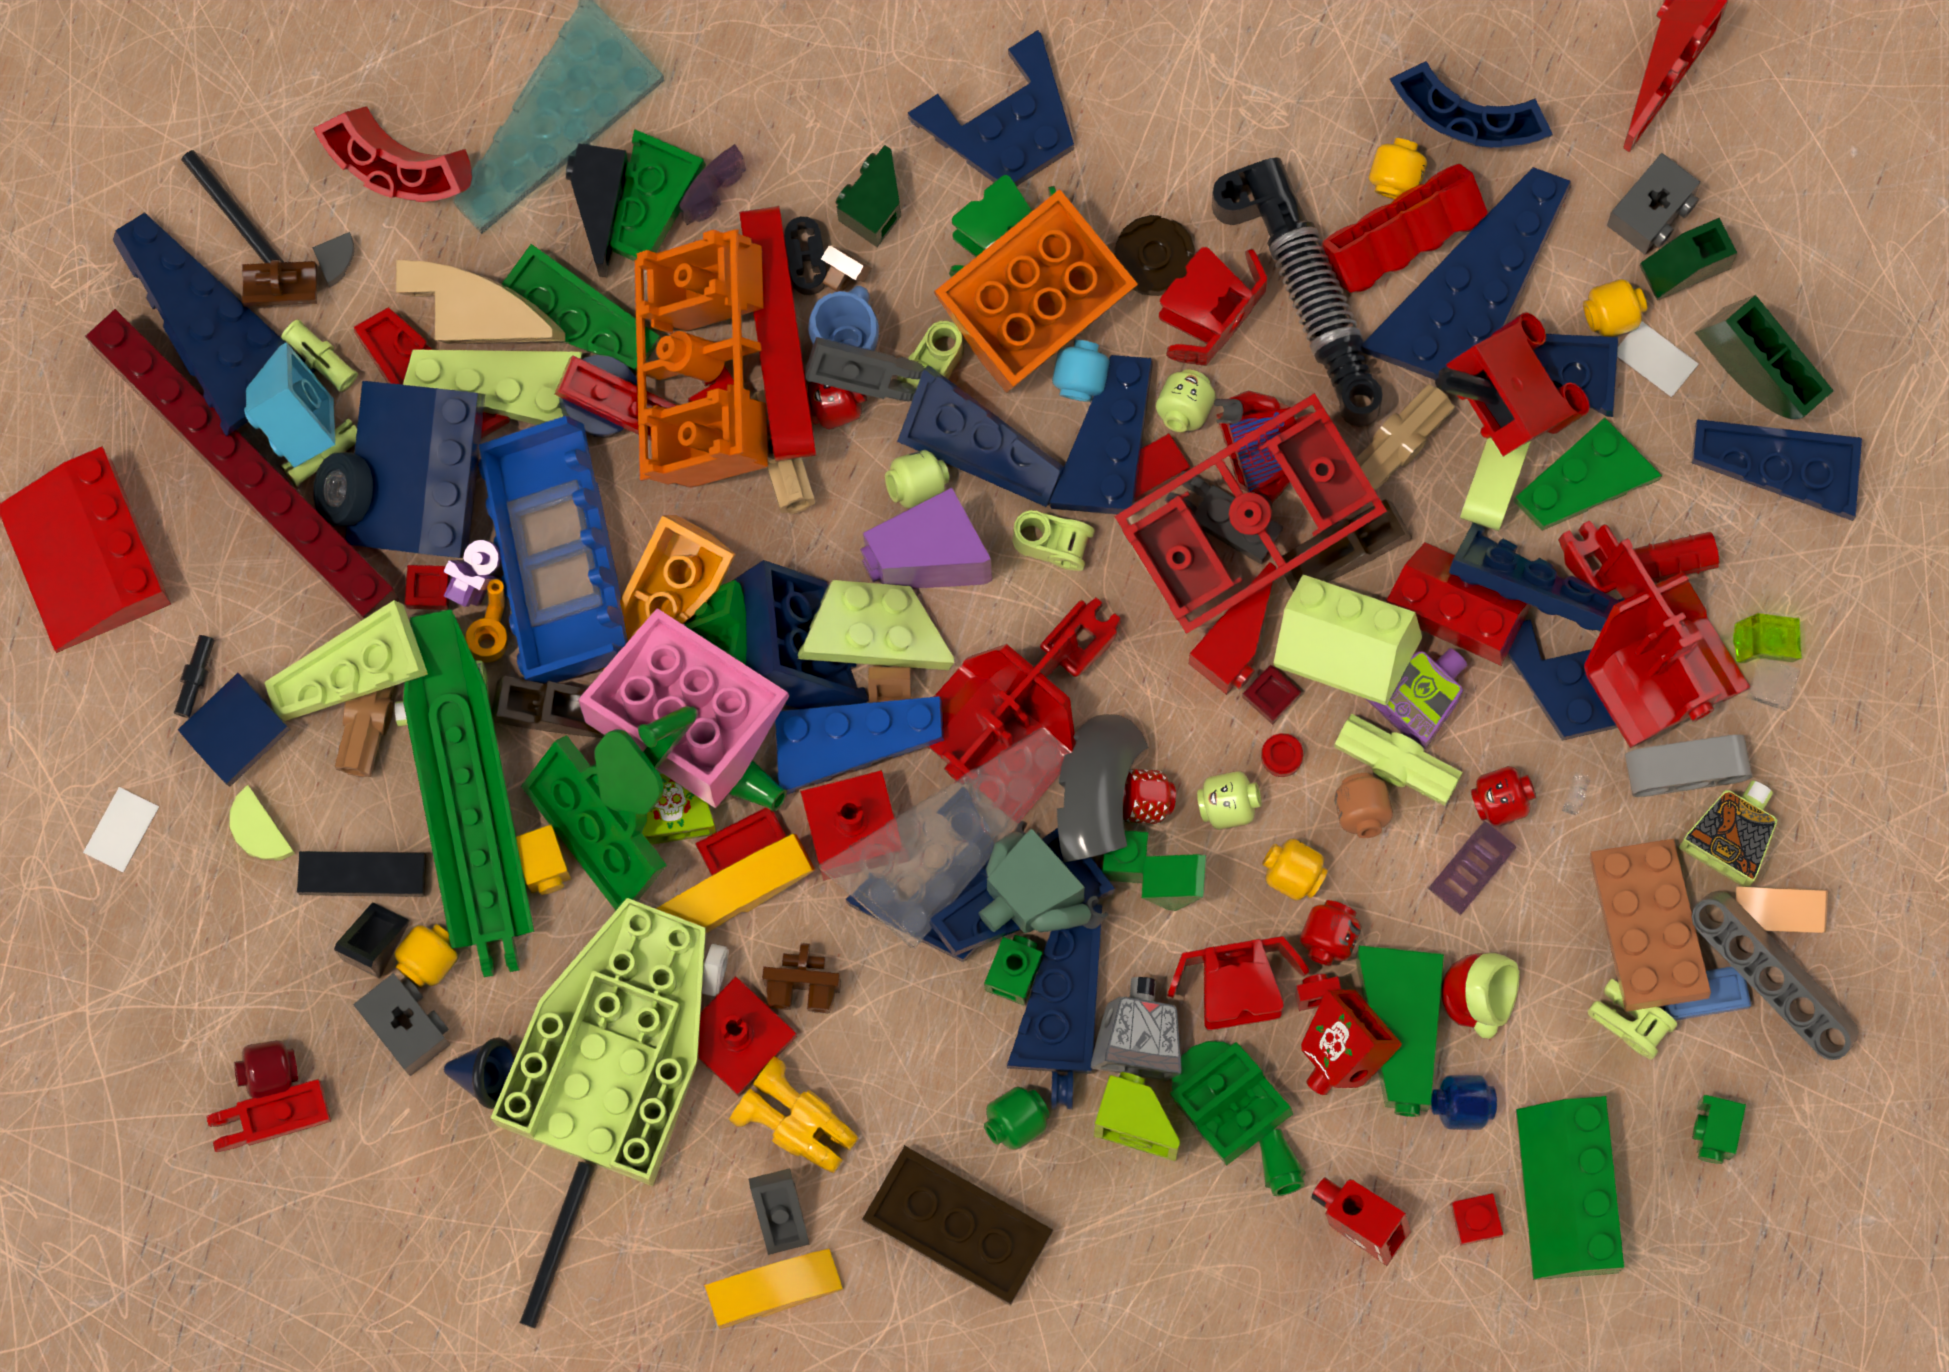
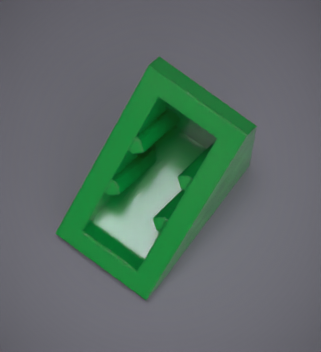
M1206 855L1144 856L1141 898L1171 911H1177L1203 898Z

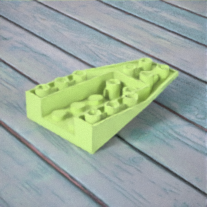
M627 898L539 1000L491 1115V1120L495 1125L653 1186L698 1062L706 928Z

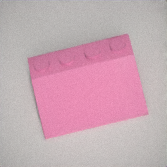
M657 608L578 700L585 723L604 735L614 729H621L627 732L642 752L647 748V745L642 741L638 732V727L641 724L648 725L685 706L695 707L699 712L695 722L663 763L656 769L714 808H717L744 775L786 703L789 694Z

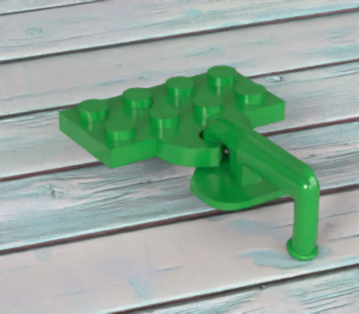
M685 706L648 725L641 724L638 727V732L642 741L647 745L643 752L627 732L621 729H614L608 732L596 746V763L591 766L567 735L554 741L521 785V788L547 822L552 825L554 831L615 911L627 898L638 902L667 866L642 832L647 823V813L655 807L664 792L663 781L656 768L663 763L699 715L695 707Z

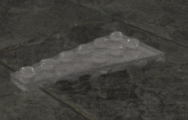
M1039 728L1000 752L998 756L977 769L966 773L961 779L937 791L887 822L885 826L867 837L861 838L833 858H829L817 867L910 948L915 949L932 929L929 924L930 918L956 900L990 859L994 844L1015 829L1059 776L1065 754L1072 752L1045 728Z

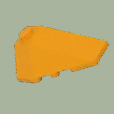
M678 515L662 516L621 597L622 600H620L628 641L657 608L684 625L695 614V611L718 591L736 554L711 533Z

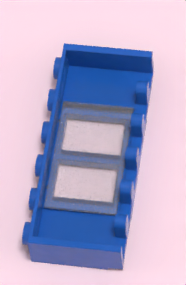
M563 416L479 444L481 459L478 461V467L482 478L486 481L489 496L486 499V508L489 516L494 521L496 531L494 545L500 552L504 572L501 582L504 585V593L510 602L512 614L509 616V624L513 634L517 637L520 652L517 655V664L521 674L528 681L545 684L547 681L557 683L607 667L626 645L628 638L620 604L622 599L599 486L595 481L584 424L568 416Z

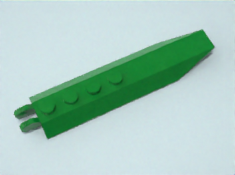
M452 609L410 617V625L428 675L405 682L403 704L451 948L476 945L482 974L485 978L494 976L495 969L488 943L502 940L506 966L510 972L519 971L517 949L513 937L535 931L487 687Z

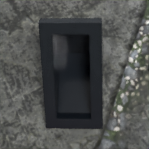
M372 902L337 941L334 951L344 962L380 979L408 926L409 920Z

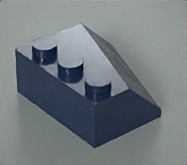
M766 560L761 561L733 579L741 585L746 609L747 654L745 665L788 692L789 697L785 703L786 705L798 709L863 704L869 701L865 688H858L854 679L852 669L857 667L856 663L798 659V652L804 644L814 616L821 606L822 598L828 587L827 581Z

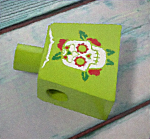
M658 771L663 781V796L655 807L647 813V823L642 832L650 844L706 837L716 833V827L708 803Z

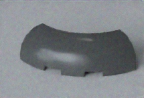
M1102 714L1089 719L1073 736L1077 741L1073 752L1064 756L1058 782L1065 788L1064 807L1057 808L1058 834L1063 862L1089 858L1127 846L1123 823L1125 783L1134 760L1149 747L1143 733L1135 724L1120 715Z

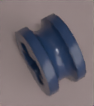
M1052 1071L1051 1109H1057L1061 1104L1065 1105L1067 1109H1073V1071H1068L1065 1076H1060L1057 1071Z

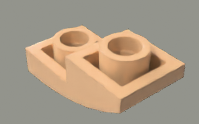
M1737 886L1736 901L1765 931L1826 932L1828 890Z

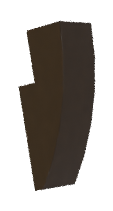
M1384 499L1381 502L1387 512L1284 574L1292 591L1294 592L1302 575L1329 582L1412 539L1394 504ZM1372 506L1352 519L1345 518L1282 555L1286 563L1374 510L1375 507Z
M505 675L497 681L492 707L493 722L568 735L603 738L605 736L585 723L578 699L587 689L551 681L542 684Z

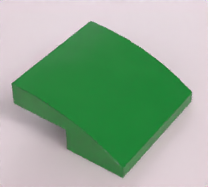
M736 580L720 585L718 591L695 611V614L684 626L745 664L747 654L746 609L741 585Z
M1237 1042L1170 1093L1181 1111L1226 1166L1293 1115L1289 1104L1267 1081L1262 1070Z

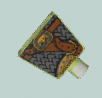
M1757 781L1750 782L1742 797L1729 790H1725L1688 832L1679 849L1739 885L1751 886L1759 872L1778 821L1774 816L1764 811L1773 792L1767 786Z

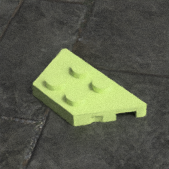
M832 580L827 587L821 601V606L810 625V631L798 652V659L938 670H949L954 664L952 653L911 586Z

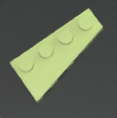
M413 350L403 385L486 394L485 413L504 415L510 419L539 425L563 417L559 405V397L554 395L569 358L574 355L582 359V352Z
M393 600L264 683L274 712L282 720L287 721L428 675L404 605Z

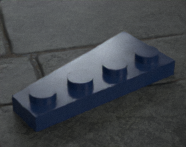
M928 365L923 370L897 442L917 451L927 450L938 460H943L951 466L1047 507L1064 466Z
M1697 419L1694 429L1692 464L1851 521L1856 517L1862 438Z
M1472 523L1453 558L1449 570L1450 574L1458 576L1468 584L1481 585L1497 591L1507 599L1520 600L1533 605L1545 614L1559 615L1574 621L1584 629L1601 632L1613 606L1619 603V600L1574 576L1565 579L1557 576V572L1552 564L1541 558L1530 561L1516 553L1517 545L1504 538L1499 543H1496L1483 536L1485 528Z
M1058 828L1042 838L1044 843L1085 887L1084 901L1080 904H1085L1092 896L1101 899L1114 893V886L1091 857L1063 862ZM987 878L929 920L931 927L954 956L1021 930L1010 919L997 931L992 932L980 918L979 912L995 900L987 891Z
M1097 904L1093 910L1102 914V905ZM1101 924L1096 929H1089L1082 925L1050 932L1029 1001L1007 1063V1069L1092 1073L1091 1061L1093 1057Z

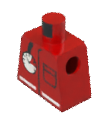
M1324 1177L1312 1193L1311 1199L1327 1209L1325 1214L1329 1225L1334 1230L1386 1266H1388L1411 1233L1405 1212L1352 1179H1349L1341 1188ZM1353 1210H1361L1356 1215H1349Z

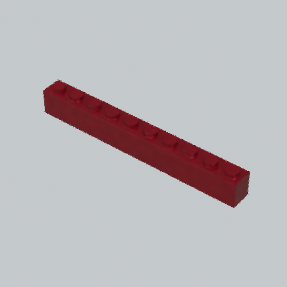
M116 309L85 335L94 351L361 621L393 600L400 602L394 589L236 430L228 436L224 434L220 427L221 419L215 408H209L204 397Z

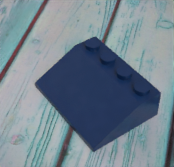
M362 381L354 454L365 459L371 470L373 495L369 509L363 519L355 525L346 527L345 541L349 545L463 558L465 549L470 542L479 444L481 441L486 394Z

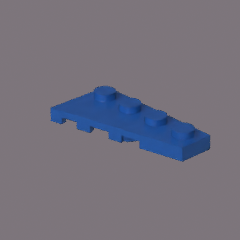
M937 696L780 711L775 720L779 786L785 789L787 794L796 792L795 789L813 783L817 785L831 780L833 776L854 769L857 771L872 766L871 763L891 756L895 758L944 741L941 698Z

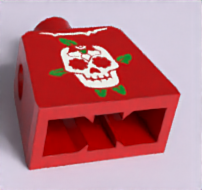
M1327 990L1301 1043L1302 1052L1315 1066L1306 1080L1307 1085L1320 1095H1327L1332 1087L1359 1088L1363 1086L1402 1045L1356 990Z

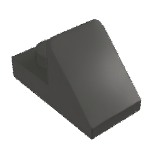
M790 1168L749 1178V1185L768 1255L810 1245Z

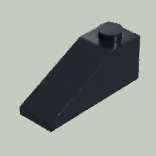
M578 143L576 155L569 156L566 180L571 181L599 277L607 278L612 255L610 243L619 201L623 198L626 183L625 171L629 161L626 150Z

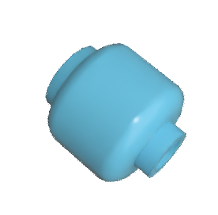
M1075 340L1074 347L1066 346L1058 351L1052 383L1056 388L1060 389V396L1091 402L1092 396L1100 395L1104 391L1110 360L1107 356L1098 352L1099 344Z

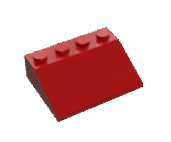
M103 446L63 462L0 503V517L56 653L171 605L116 468Z

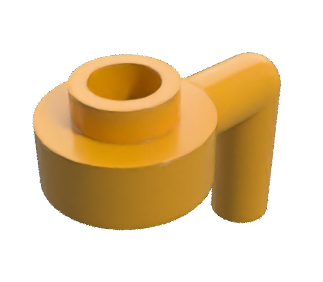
M498 579L491 580L487 585L489 603L485 617L474 621L468 627L465 635L466 642L474 659L486 663L501 658L508 644L506 630L500 623L505 607L504 585ZM484 639H490L494 642V645L487 649L482 648L479 644Z

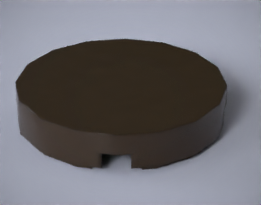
M1148 215L1135 219L1123 228L1116 242L1114 255L1138 283L1133 290L1142 295L1161 296L1176 278L1186 276V265L1195 256V247L1191 235L1182 224L1173 219L1161 218L1158 215Z

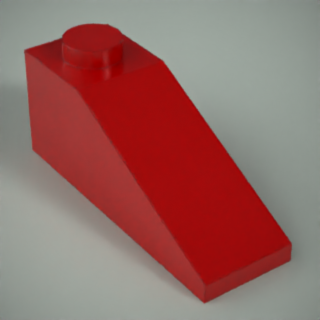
M1269 562L1251 584L1276 570V566ZM1273 581L1231 606L1189 653L1188 664L1226 695L1234 686L1240 690L1255 672L1251 666L1254 663Z

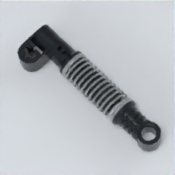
M1281 158L1265 159L1219 177L1214 184L1212 192L1213 214L1217 220L1228 225L1241 224L1262 216L1270 235L1267 242L1272 258L1278 260L1276 267L1281 268L1279 275L1284 276L1282 282L1288 285L1286 291L1291 293L1289 299L1294 301L1293 308L1298 309L1296 315L1301 317L1299 323L1305 325L1303 332L1308 333L1306 339L1312 341L1309 347L1318 363L1324 365L1329 378H1331V384L1335 388L1334 391L1340 403L1341 416L1352 426L1363 427L1370 425L1379 416L1383 396L1382 389L1379 383L1373 379L1372 374H1369L1370 369L1366 365L1367 362L1361 350L1364 343L1360 330L1355 328L1357 325L1356 321L1352 320L1354 315L1352 312H1349L1350 306L1346 304L1347 299L1342 295L1343 290L1339 287L1340 282L1335 279L1337 275L1332 271V264L1328 263L1329 258L1325 255L1321 244L1322 240L1318 239V230L1315 228L1314 223L1307 221ZM1247 184L1255 199L1251 202L1247 192H1242L1243 186ZM1232 195L1233 199L1239 200V202L1233 203L1232 199L1226 198V196ZM1350 323L1353 324V327H1347V326H1348ZM1355 395H1364L1372 403L1367 407L1361 408L1355 406L1350 399Z

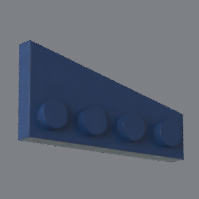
M1110 356V365L1104 391L1092 399L1049 502L1051 509L1117 515L1134 504L1153 367L1152 358Z

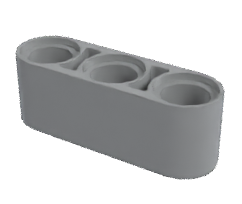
M1727 735L1645 747L1625 754L1632 795L1634 797H1647L1729 785L1752 778L1744 735Z

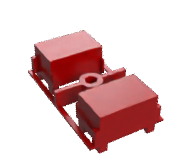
M1314 393L1114 517L1165 598L1176 620L1179 621L1187 634L1387 512ZM1312 405L1315 409L1314 413L1268 440L1259 447L1260 450L1263 451L1269 447L1318 527L1317 530L1312 532L1313 536L1325 531L1370 502L1373 503L1375 509L1286 563L1266 530L1272 520L1270 503L1259 494L1243 493L1223 459ZM1216 465L1235 496L1229 508V520L1232 526L1243 534H1258L1278 568L1190 622L1187 617L1189 613L1243 581L1242 577L1234 580L1185 500V498L1191 495L1189 491L1177 496L1132 525L1127 518L1211 466ZM1247 510L1253 511V516L1251 518H1248L1246 516Z

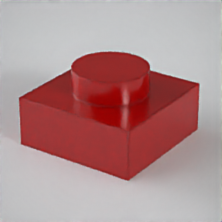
M407 565L405 606L407 609L448 610L449 599L444 597V594L450 583V575L444 572L446 566Z
M1316 974L1302 980L1303 984L1296 985L1295 997L1298 1010L1304 1011L1317 1008L1327 990H1341L1338 976L1327 978V974Z
M1494 1193L1451 1202L1450 1205L1460 1246L1503 1236Z

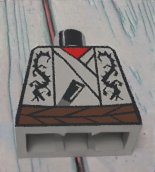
M1148 977L1131 978L1130 996L1118 997L1107 1004L1091 1061V1069L1115 1073L1126 1072L1139 1077L1163 1081L1181 1074L1177 1009L1171 1004L1155 1002V979Z

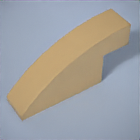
M396 260V293L410 297L435 296V341L446 344L565 341V332L535 304L504 285L489 278L448 265L426 261Z

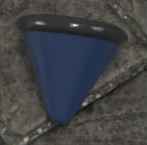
M500 1037L492 1038L485 1044L447 1062L444 1066V1072L449 1078L475 1097L483 1107L494 1109L515 1060V1052L507 1040Z

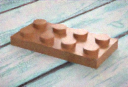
M1674 839L1591 851V867L1625 1012L1709 999L1711 991L1696 929L1692 921V912Z

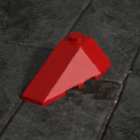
M1729 0L1664 1L1656 15L1661 20L1655 35L1623 149L1628 152L1633 149L1719 29Z

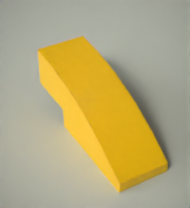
M829 1248L772 1263L704 1285L720 1330L759 1316L763 1318L843 1290Z

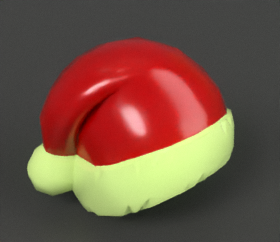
M1497 953L1470 954L1453 963L1446 972L1441 987L1442 1002L1449 1017L1457 1025L1474 1028L1476 1033L1482 1038L1490 1039L1494 1037L1498 1026L1507 1023L1516 1002L1520 979L1517 963Z

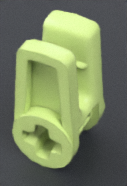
M1610 979L1604 988V994L1613 1001V1005L1618 1004L1624 1008L1619 983ZM1595 1001L1588 1010L1589 1016L1623 1039L1637 1053L1648 1059H1654L1658 1053L1656 1047L1667 1032H1673L1677 1027V1022L1659 1007L1628 1011L1636 1018L1635 1021L1625 1019L1616 1013V1009L1612 1010L1600 1001ZM1654 1025L1651 1032L1648 1034V1036L1645 1037L1646 1033Z

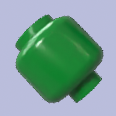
M1018 1086L1005 1092L987 1105L986 1115L988 1121L984 1123V1129L994 1144L999 1145L1002 1143L1011 1150H1017L1045 1133L1046 1119L1050 1116L1049 1110L1035 1090L1030 1089L1028 1091Z

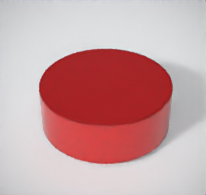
M1285 733L1275 734L1268 738L1261 752V761L1267 772L1276 777H1288L1298 771L1303 760L1301 743L1294 736Z

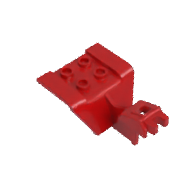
M1591 521L1583 523L1578 531L1584 541L1576 540L1570 530L1560 536L1558 541L1564 552L1565 565L1576 578L1604 593L1616 589L1625 599L1613 606L1584 666L1591 685L1630 748L1689 717L1692 722H1696L1713 712V705L1749 690L1748 682L1709 621L1707 610L1690 584L1689 578L1683 572L1655 585L1634 552L1629 538L1621 541L1619 544L1606 524L1597 529ZM1595 556L1602 564L1601 568L1592 571L1586 559Z
M1096 597L1087 605L1083 600L1078 601L1040 644V648L1047 654L1035 667L1008 644H1004L967 657L958 670L933 696H939L942 700L944 741L927 747L947 763L944 770L961 785L968 781L1014 823L1060 773L1065 754L1072 753L1076 745V740L1073 737L1075 732L1070 697L1046 677L1059 665L1074 677L1081 675L1110 647L1117 636V628L1121 623V618L1114 613L1109 620L1105 622L1098 621L1095 615L1103 605ZM1081 627L1094 638L1085 650L1080 648L1077 642L1076 632Z

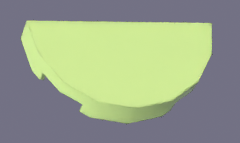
M247 785L235 797L230 809L229 827L235 842L249 856L262 860L281 861L295 855L256 795Z

